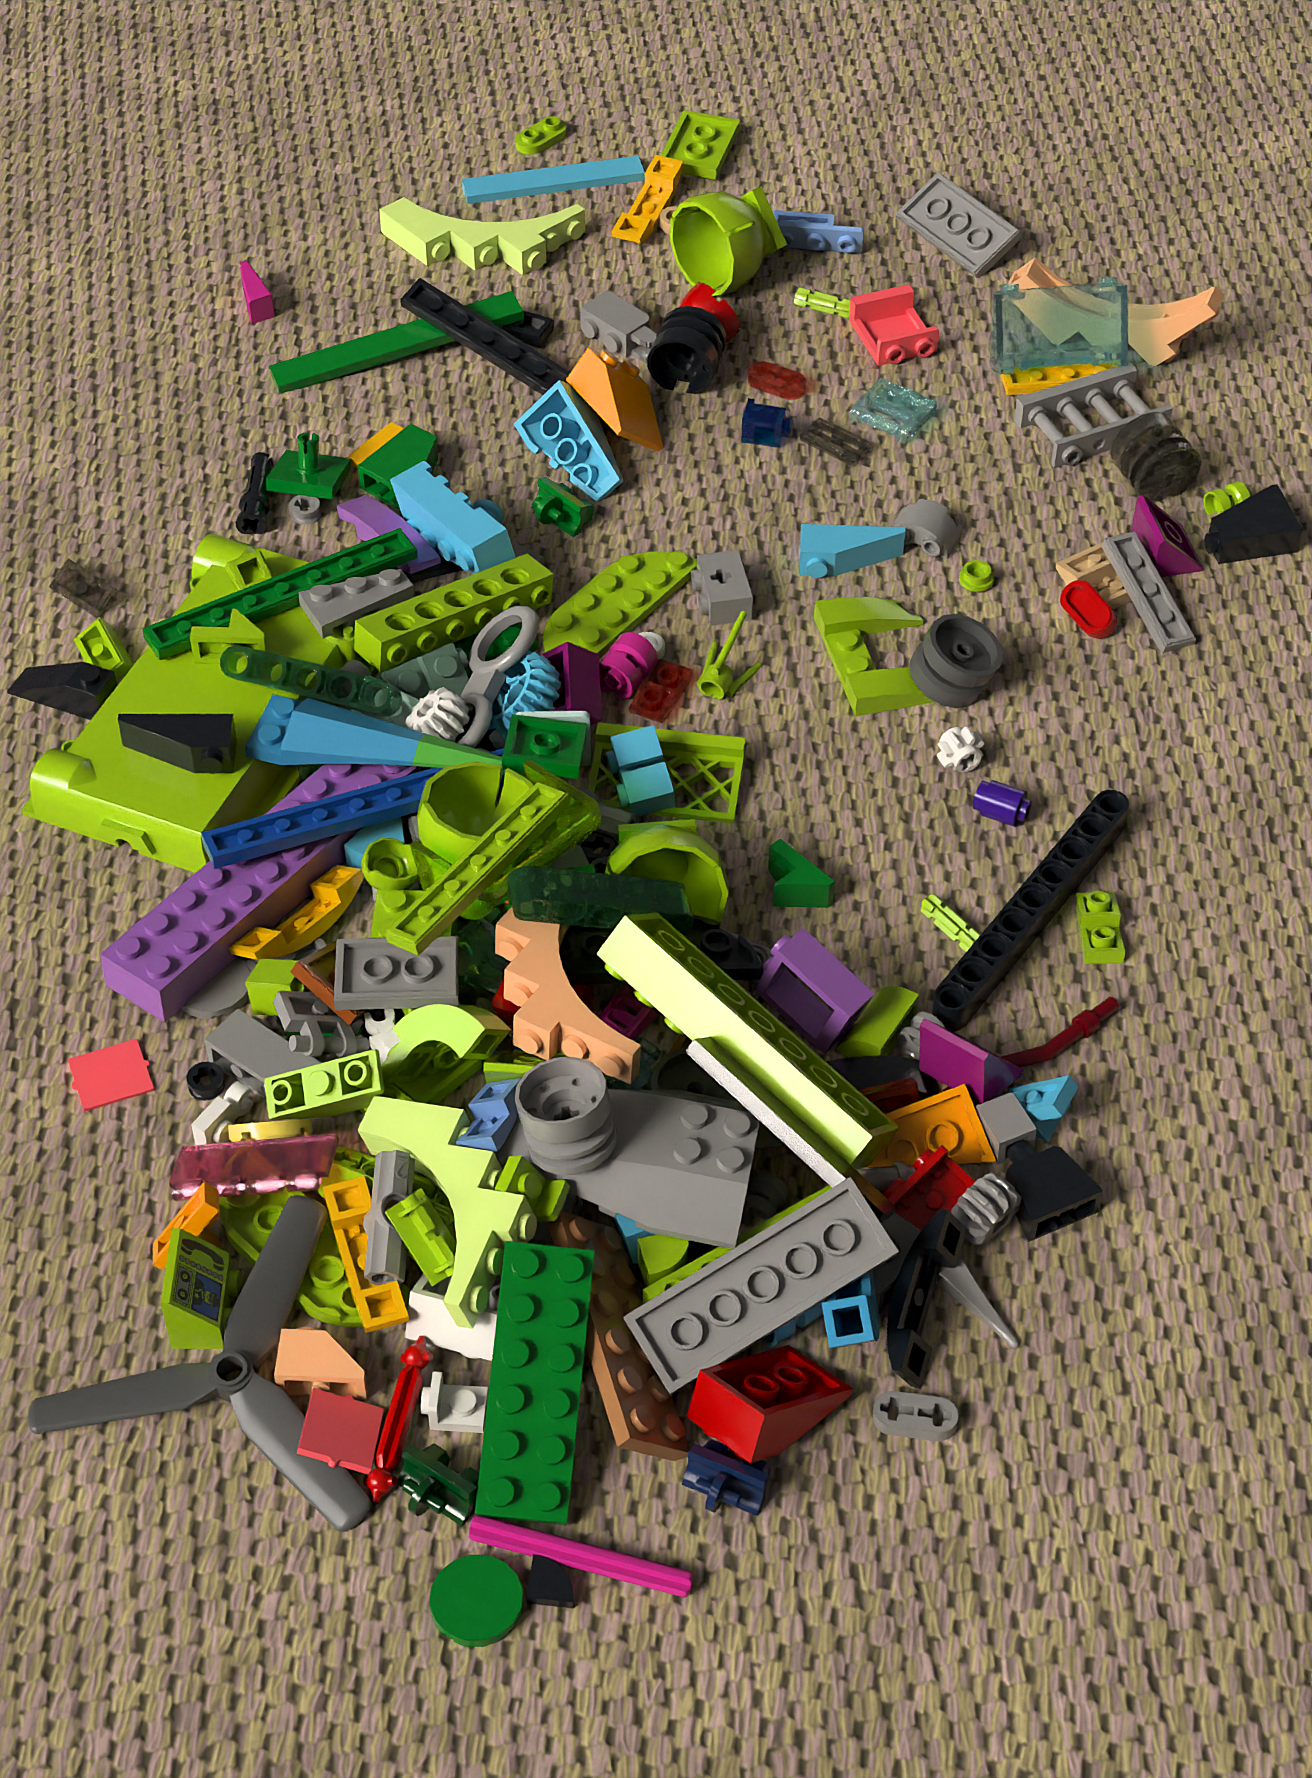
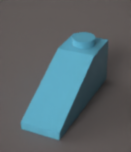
M801 524L799 575H807L813 578L837 576L902 556L905 527Z

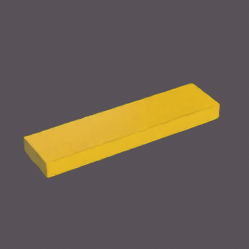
M1114 359L1001 368L1000 375L1007 395L1029 394L1127 364L1129 360Z

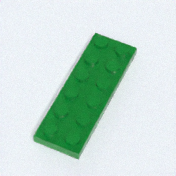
M505 1241L475 1516L567 1525L595 1250Z

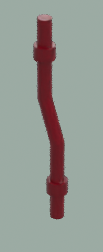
M1108 997L1092 1010H1083L1071 1020L1070 1026L1044 1045L1000 1057L1020 1068L1049 1061L1082 1036L1088 1038L1099 1030L1100 1023L1119 1010V1003L1115 998ZM948 1086V1087H946L945 1089H943L942 1092L947 1091V1090L952 1089V1088Z

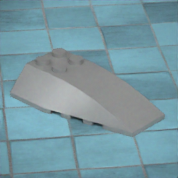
M608 1089L611 1101L610 1107L614 1114V1122L618 1132L617 1143L609 1158L596 1168L575 1175H557L542 1170L530 1157L519 1114L504 1144L497 1152H494L502 1169H504L509 1156L522 1155L547 1181L565 1180L570 1185L566 1197L575 1200L578 1196L599 1205V1211L612 1217H616L618 1213L636 1221V1227L647 1232L734 1249L736 1247L760 1121L737 1101L682 1090Z

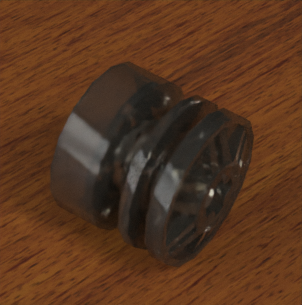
M1159 412L1142 414L1130 421L1119 431L1110 451L1112 462L1121 474L1129 480V484L1136 490L1139 496L1144 495L1153 503L1169 495L1171 497L1181 495L1192 485L1199 474L1202 464L1200 454L1182 435L1179 428L1165 413Z

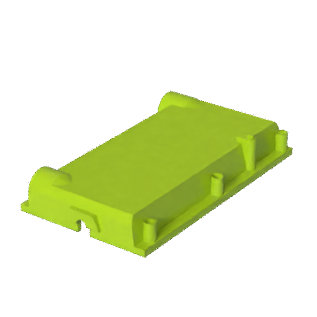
M208 534L200 542L193 558L192 579L190 581L191 592L172 617L239 591L225 567L227 562L260 549L273 577L306 565L309 562L217 534ZM300 605L253 623L265 633L268 665L194 663L192 648L159 660L151 647L148 646L76 740L64 742L61 750L57 748L49 749L36 762L30 777L31 797L21 809L22 815L117 847L122 844L123 839L132 846V849L138 850L141 855L196 873L210 861L203 846L202 832L265 815L294 790L311 765H278L246 757L245 745L272 695L299 701L311 698L336 706L327 696L325 684L348 661L357 660L363 663L370 670L372 676L377 669L354 651L355 625L349 627L342 623L333 628V635L322 639ZM369 611L360 615V618L373 614V612ZM118 714H233L237 737L233 773H192L123 746L118 724Z

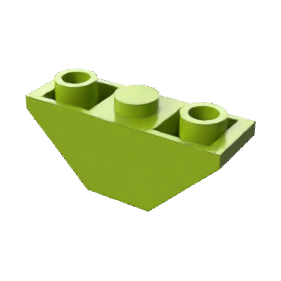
M377 1049L264 1078L268 1118L270 1120L332 1117L367 1108L374 1096H380L384 1092L380 1053Z

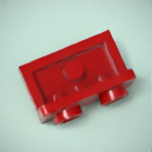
M943 1145L935 1152L930 1148L927 1149L912 1165L916 1171L905 1182L898 1178L883 1193L897 1207L895 1213L919 1230L924 1228L939 1209H948L951 1212V1209L957 1204L958 1198L966 1192L967 1187H971L975 1183L948 1156L949 1151Z

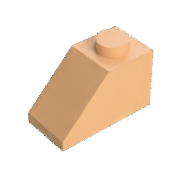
M311 1327L281 1329L274 1378L276 1386L283 1389L288 1396L310 1397L313 1388L343 1397L349 1394L353 1399L367 1400L368 1389L365 1371L326 1330H316Z

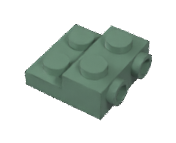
M450 643L387 670L380 675L384 683L418 700L426 697L432 689L436 691L442 687L460 697L469 680L465 671L469 667V662L465 652L461 648L456 649L454 644ZM468 711V716L473 715L471 711Z

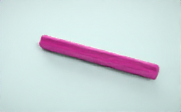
M474 1516L469 1528V1538L472 1541L532 1557L533 1554L544 1556L561 1565L683 1598L687 1597L692 1590L694 1573L685 1569L494 1518Z

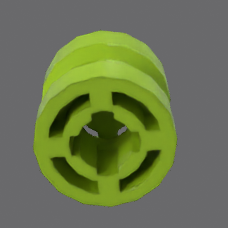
M1239 481L1226 485L1224 490L1219 488L1211 490L1204 495L1205 512L1208 515L1214 512L1220 514L1251 497L1250 492Z

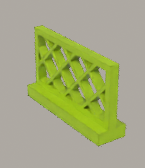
M598 722L588 790L596 794L597 790L608 783L616 790V785L620 784L616 780L619 777V773L612 774L601 763L603 755L612 750L610 737L644 727ZM655 728L663 753L662 761L666 763L669 776L677 784L673 786L674 796L683 791L693 802L684 808L672 807L650 813L649 815L734 824L742 770L745 762V738ZM685 763L692 764L698 771L683 780L674 769ZM719 767L734 769L733 776L721 784L711 774V772ZM705 778L714 789L699 798L690 786ZM618 795L610 800L600 799L603 804L630 812L628 806L621 807ZM721 795L729 804L728 813L711 811L706 803Z

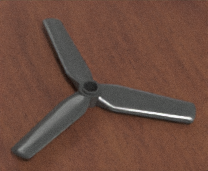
M294 1195L288 1198L226 1320L223 1351L211 1363H182L35 1398L28 1409V1425L30 1430L34 1434H41L176 1411L219 1396L221 1399L232 1403L242 1432L337 1531L347 1532L354 1528L368 1513L371 1506L370 1498L345 1467L337 1465L335 1468H332L327 1462L296 1454L305 1416L283 1389L256 1373L257 1369L279 1343L281 1329L285 1328L328 1217L326 1207L320 1202L305 1196ZM242 1371L237 1379L232 1381L224 1380L230 1372Z

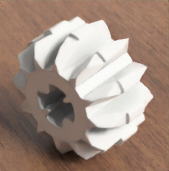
M444 687L436 691L432 689L426 697L420 698L419 703L411 708L412 714L407 717L405 722L409 729L455 742L456 737L464 733L463 726L470 719L468 716L469 708L452 691H448Z

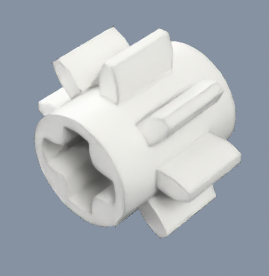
M967 726L964 728L954 727L947 730L941 736L938 746L942 751L937 754V757L944 768L951 766L953 770L968 772L980 763L983 753L979 748L984 745V742L976 731L971 733Z

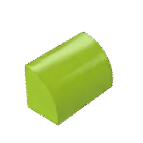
M887 986L878 990L836 1051L848 1057L889 1056L897 1045V1035L904 1027H910L911 1019L917 1014L919 994L898 986Z

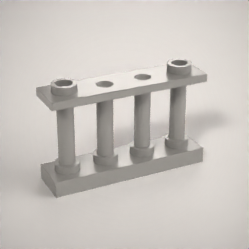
M1130 362L1018 397L1014 421L1020 428L1033 425L1038 426L1054 444L1051 465L1056 468L1065 464L1074 465L1081 459L1146 438L1161 437L1165 432L1169 431L1173 408L1170 405L1151 410L1134 392L1138 370ZM1116 398L1123 399L1137 415L1122 419L1107 401ZM1088 407L1095 408L1109 424L1094 428L1079 410ZM1059 416L1067 417L1080 433L1065 437L1050 419Z

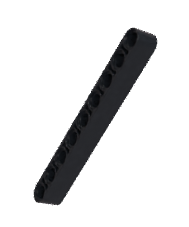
M1104 790L1096 795L939 984L934 992L932 1015L939 1019L945 1028L956 1032L966 1026L1122 834L1129 808V800L1126 795L1116 790Z

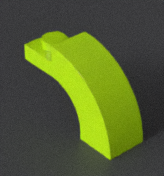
M433 1004L420 1007L405 1015L392 1028L401 1041L389 1050L387 1059L381 1065L382 1076L386 1082H414L434 1055L445 1045H449L460 1059L487 1060L511 1029L498 1016L475 1006Z

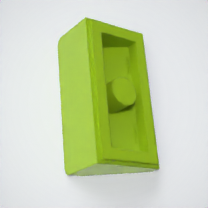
M100 617L74 639L86 663L114 671L116 679L126 676L134 665L114 627Z

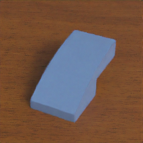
M521 1078L485 1084L468 1104L474 1121L469 1125L471 1128L457 1139V1146L494 1152L501 1148L510 1134L518 1115L515 1092Z

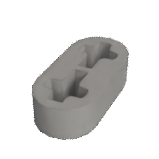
M887 1391L880 1394L875 1400L872 1413L873 1423L882 1433L929 1441H945L951 1438L956 1432L959 1419L957 1408L948 1399L899 1391ZM889 1406L898 1407L899 1414L897 1420L888 1419L887 1412ZM934 1412L943 1413L944 1421L942 1426L933 1425L932 1417Z

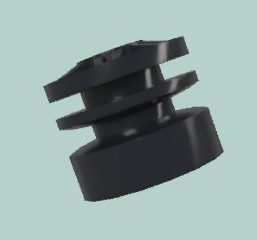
M678 307L667 313L647 356V368L651 377L662 388L667 390H674L677 381L690 383L686 393L698 394L705 390L714 377L718 362L726 346V332L722 323L713 314L698 307Z

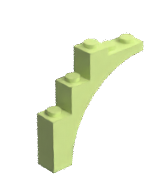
M404 197L379 209L381 232L427 266L436 261L444 260L449 254H453L473 270H477L485 265L489 266L496 259L500 258L524 275L531 270L540 269L543 264L547 263V252L557 250L560 245L572 239L576 240L586 232L585 209L578 204L545 216L511 222H481L444 216L424 209Z
M374 1096L358 1128V1132L372 1155L376 1156L381 1151L394 1150L410 1153L411 1158L415 1159L414 1170L425 1175L449 1199L454 1213L457 1245L454 1270L443 1303L458 1327L473 1329L479 1314L487 1307L489 1291L496 1275L502 1272L505 1241L527 1243L535 1235L537 1218L525 1195L494 1190L503 1171L494 1151L457 1146V1139L471 1128L469 1127L471 1122L464 1109Z

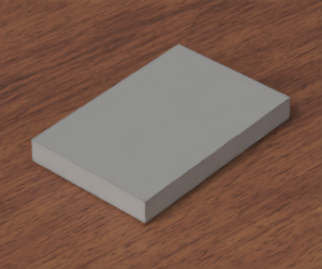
M458 936L437 937L419 956L388 943L386 938L337 939L334 984L335 1010L420 1008L433 1004L459 1005Z

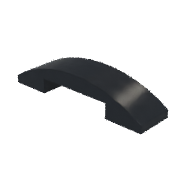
M861 1056L825 1061L867 1099L897 1096L899 1102L923 1100L939 1094L935 1078L919 1070V1060L897 1056Z
M939 1209L915 1239L897 1276L889 1306L887 1347L892 1370L911 1387L918 1389L922 1387L933 1349L921 1338V1333L940 1268H956L967 1228L948 1209Z

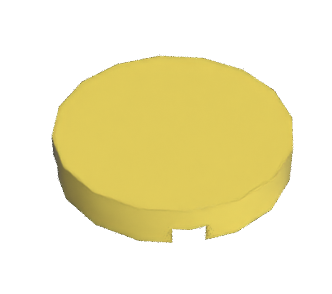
M312 1118L228 1125L229 1140L231 1142L243 1141V1139L249 1141L297 1137V1134H300V1136H310L313 1133Z

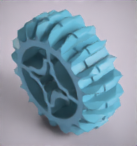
M528 650L513 667L504 672L507 677L492 704V720L488 730L496 728L505 741L512 714L518 712L553 711L555 709L553 702L560 696L557 693L562 684L558 680L560 673L555 670V667L550 664L547 658L543 655H538L536 652ZM472 710L471 713L474 715V717H473V720H474V718H475V710Z

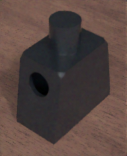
M1021 1140L1014 1143L1008 1149L1007 1156L1012 1164L1006 1169L1005 1179L1021 1196L1016 1216L1029 1242L1099 1212L1103 1190L1061 1147L1053 1146L1036 1153L1027 1140Z

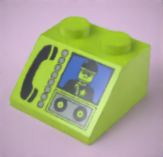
M181 1228L171 1229L160 1303L171 1348L223 1349L226 1320L232 1310L230 1308L231 1297H239L240 1271L233 1270L230 1253Z

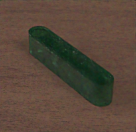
M239 645L228 647L220 658V667L223 673L232 679L246 684L311 698L379 716L389 717L394 715L402 705L400 690L396 686L378 678ZM246 656L248 660L247 667L243 672L238 673L236 669L237 662L241 657ZM281 664V677L273 682L271 671L273 667ZM315 672L317 683L312 689L307 690L305 680L310 673ZM350 680L352 691L346 698H341V685ZM386 689L388 694L387 700L382 706L377 707L375 695L379 690Z
M538 866L516 868L506 878L514 916L523 921L615 929L625 915L659 913L680 933L689 930L694 924L686 887L683 883L677 881Z

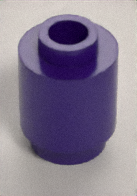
M992 780L990 783L981 781L974 796L973 809L980 811V815L1015 827L1018 821H1026L1030 813L1032 801L1027 799L1028 793L1025 790Z

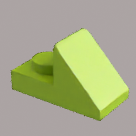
M232 609L229 627L192 626L190 642L194 663L268 665L265 633L237 609Z

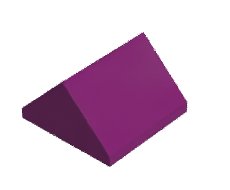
M1144 495L1139 496L1136 501L1131 532L1135 531L1160 576L1166 577L1204 571L1182 524Z
M924 1018L920 1024L919 1070L951 1088L965 1084L971 1099L979 1104L990 1101L1016 1081L1024 1070L962 1035Z

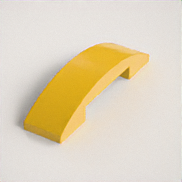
M659 155L654 156L644 174V186L629 212H622L611 232L612 237L636 243H643L650 237L660 221L661 211L669 207L683 170L684 161Z
M335 865L310 884L315 897L312 901L274 930L261 927L253 928L229 947L230 953L260 960V958L274 959L289 955L309 945L326 932L347 909L363 881L362 869Z
M362 1176L322 1187L341 1260L365 1332L368 1333L408 1322L409 1316L398 1281L374 1285L364 1278L368 1235L364 1229L363 1219L371 1208V1196L365 1177Z

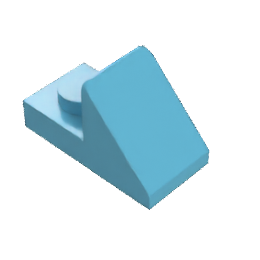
M1067 1075L1009 1088L1006 1094L1013 1093L1037 1128L1036 1137L1049 1142L1062 1116L1069 1110L1070 1102L1079 1086Z

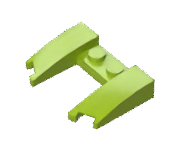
M841 597L815 601L814 621L855 717L935 702L918 689L911 677L910 668L876 670L863 641V635L923 625V619L917 614L911 615L900 607L901 602L898 600L872 597Z

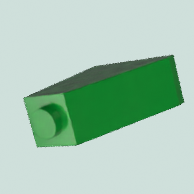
M412 423L358 464L360 489L400 510L390 479L422 461L427 462L431 466L432 474L438 461L437 437Z

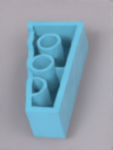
M422 461L390 479L403 519L446 561H451L460 566L464 571L475 574L516 558L507 529L481 507L475 509L469 497L462 491L454 494L447 488L450 484L442 475L434 477L431 474L432 468L427 462Z

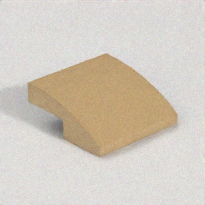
M1103 542L1056 563V570L1067 585L1076 580L1088 582L1112 609L1132 601L1101 547Z

